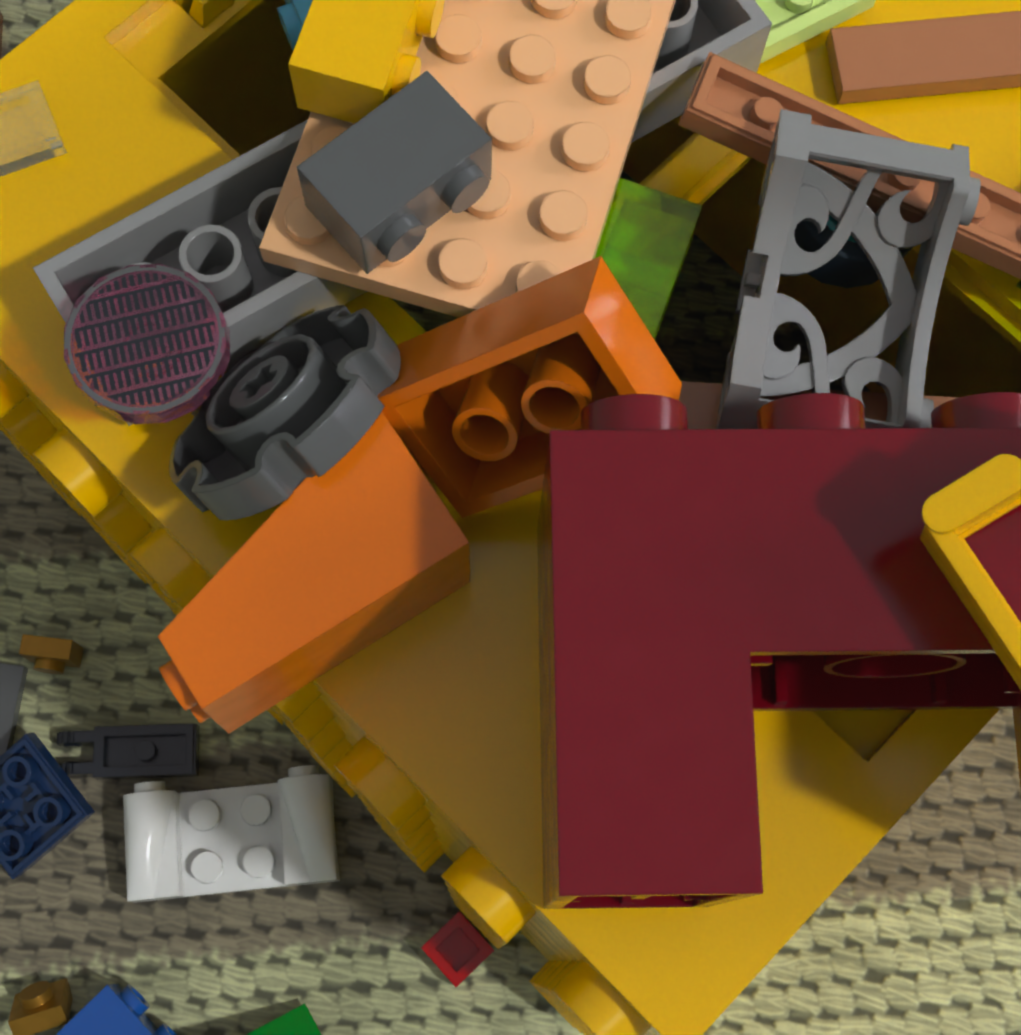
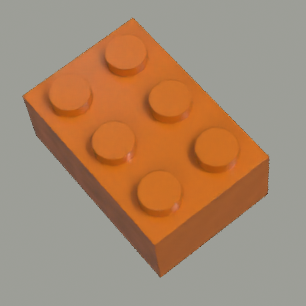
M599 256L398 344L401 356L399 376L391 386L384 389L377 397L385 406L382 412L394 430L461 518L542 490L550 430H581V410L589 403L611 396L626 394L661 395L679 401L682 382L602 256Z

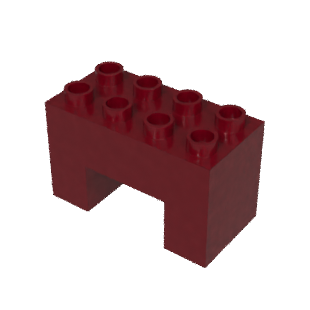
M834 393L799 394L771 401L759 408L756 413L757 429H688L687 408L682 402L661 395L626 394L599 399L586 405L581 410V430H550L537 527L544 909L710 907L763 894L753 711L1013 709L1021 789V690L920 540L925 525L922 520V508L925 501L931 495L997 455L1011 454L1021 459V393H980L947 401L931 412L932 428H866L864 405L860 400L851 396ZM1020 505L965 540L1021 622Z

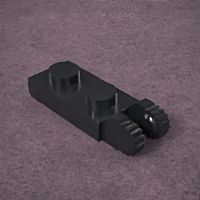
M194 723L96 726L94 730L59 732L57 733V745L79 748L81 746L94 745L93 762L79 763L67 761L59 765L69 778L92 777L97 780L199 776L200 726Z

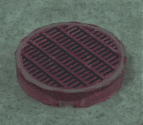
M163 264L128 265L100 277L76 300L64 326V359L76 386L96 407L98 406L101 410L112 413L117 419L132 424L167 423L196 410L211 395L209 390L217 383L220 374L223 378L230 361V330L214 294L190 273Z

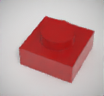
M460 911L421 947L455 987L495 951Z

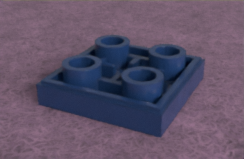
M34 732L25 734L0 756V864L13 880L35 865L95 813Z

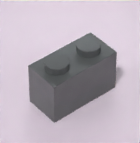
M425 71L297 166L305 206L364 272L368 274L386 259L390 262H395L411 253L424 238L426 229L450 210L453 213L463 212L480 199L491 180L492 138L428 71Z

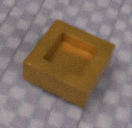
M23 634L19 654L30 662H34L33 669L49 674H64L65 666L80 668L84 648L69 639Z
M67 978L51 983L39 981L27 986L20 993L15 994L8 1020L13 1035H33L68 1023L73 998Z

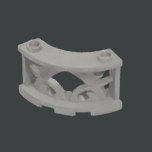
M780 109L757 204L760 206L753 248L752 250H747L735 310V314H739L731 351L726 359L716 429H757L756 413L758 409L774 401L759 397L791 394L812 389V393H830L829 383L842 378L841 384L844 394L860 400L863 405L861 392L866 384L875 382L882 386L888 401L886 421L865 418L866 428H931V412L934 410V402L931 399L924 398V385L937 303L958 225L968 226L971 223L980 195V179L970 177L969 147L952 144L950 149L815 125L811 124L812 115ZM808 159L866 169L867 171L861 177L854 191H852L831 174L809 163ZM882 172L935 182L932 200L922 220L910 223L905 221L900 214V204L911 190H904L891 196L880 206L875 215L866 203ZM829 215L838 222L829 239L819 250L807 252L797 245L794 233L798 223L803 221L812 222L819 234L824 230ZM851 235L875 269L884 289L889 307L863 333L846 345L827 354L824 335L816 318L802 303L790 296L777 292L780 276L804 275L822 267L838 254ZM921 244L913 278H911L899 250L913 248ZM793 323L801 329L808 348L809 362L798 365L800 360L799 344L795 345L794 349L789 352H783L775 346L773 337L779 325ZM900 336L894 368L891 364L876 358V356Z

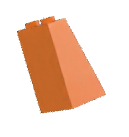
M383 412L380 413L359 442L321 477H306L293 491L291 496L271 514L158 635L159 640L171 658L169 662L159 667V671L185 711L190 709L200 724L212 718L228 734L471 582L468 539Z

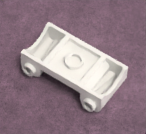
M308 765L289 768L288 777L279 779L278 783L178 793L174 790H166L165 782L150 781L134 784V793L123 795L127 902L137 903L340 881L334 824L333 780L328 774H319V766Z

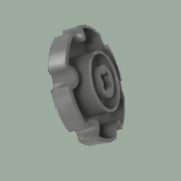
M345 305L329 307L314 312L282 328L265 344L256 350H251L236 362L196 405L191 413L194 416L193 420L177 437L171 451L169 474L172 482L201 512L210 510L219 520H236L249 517L284 502L306 477H321L359 442L373 425L385 407L377 396L384 389L391 386L399 376L401 356L397 344L369 310L363 308L351 313Z

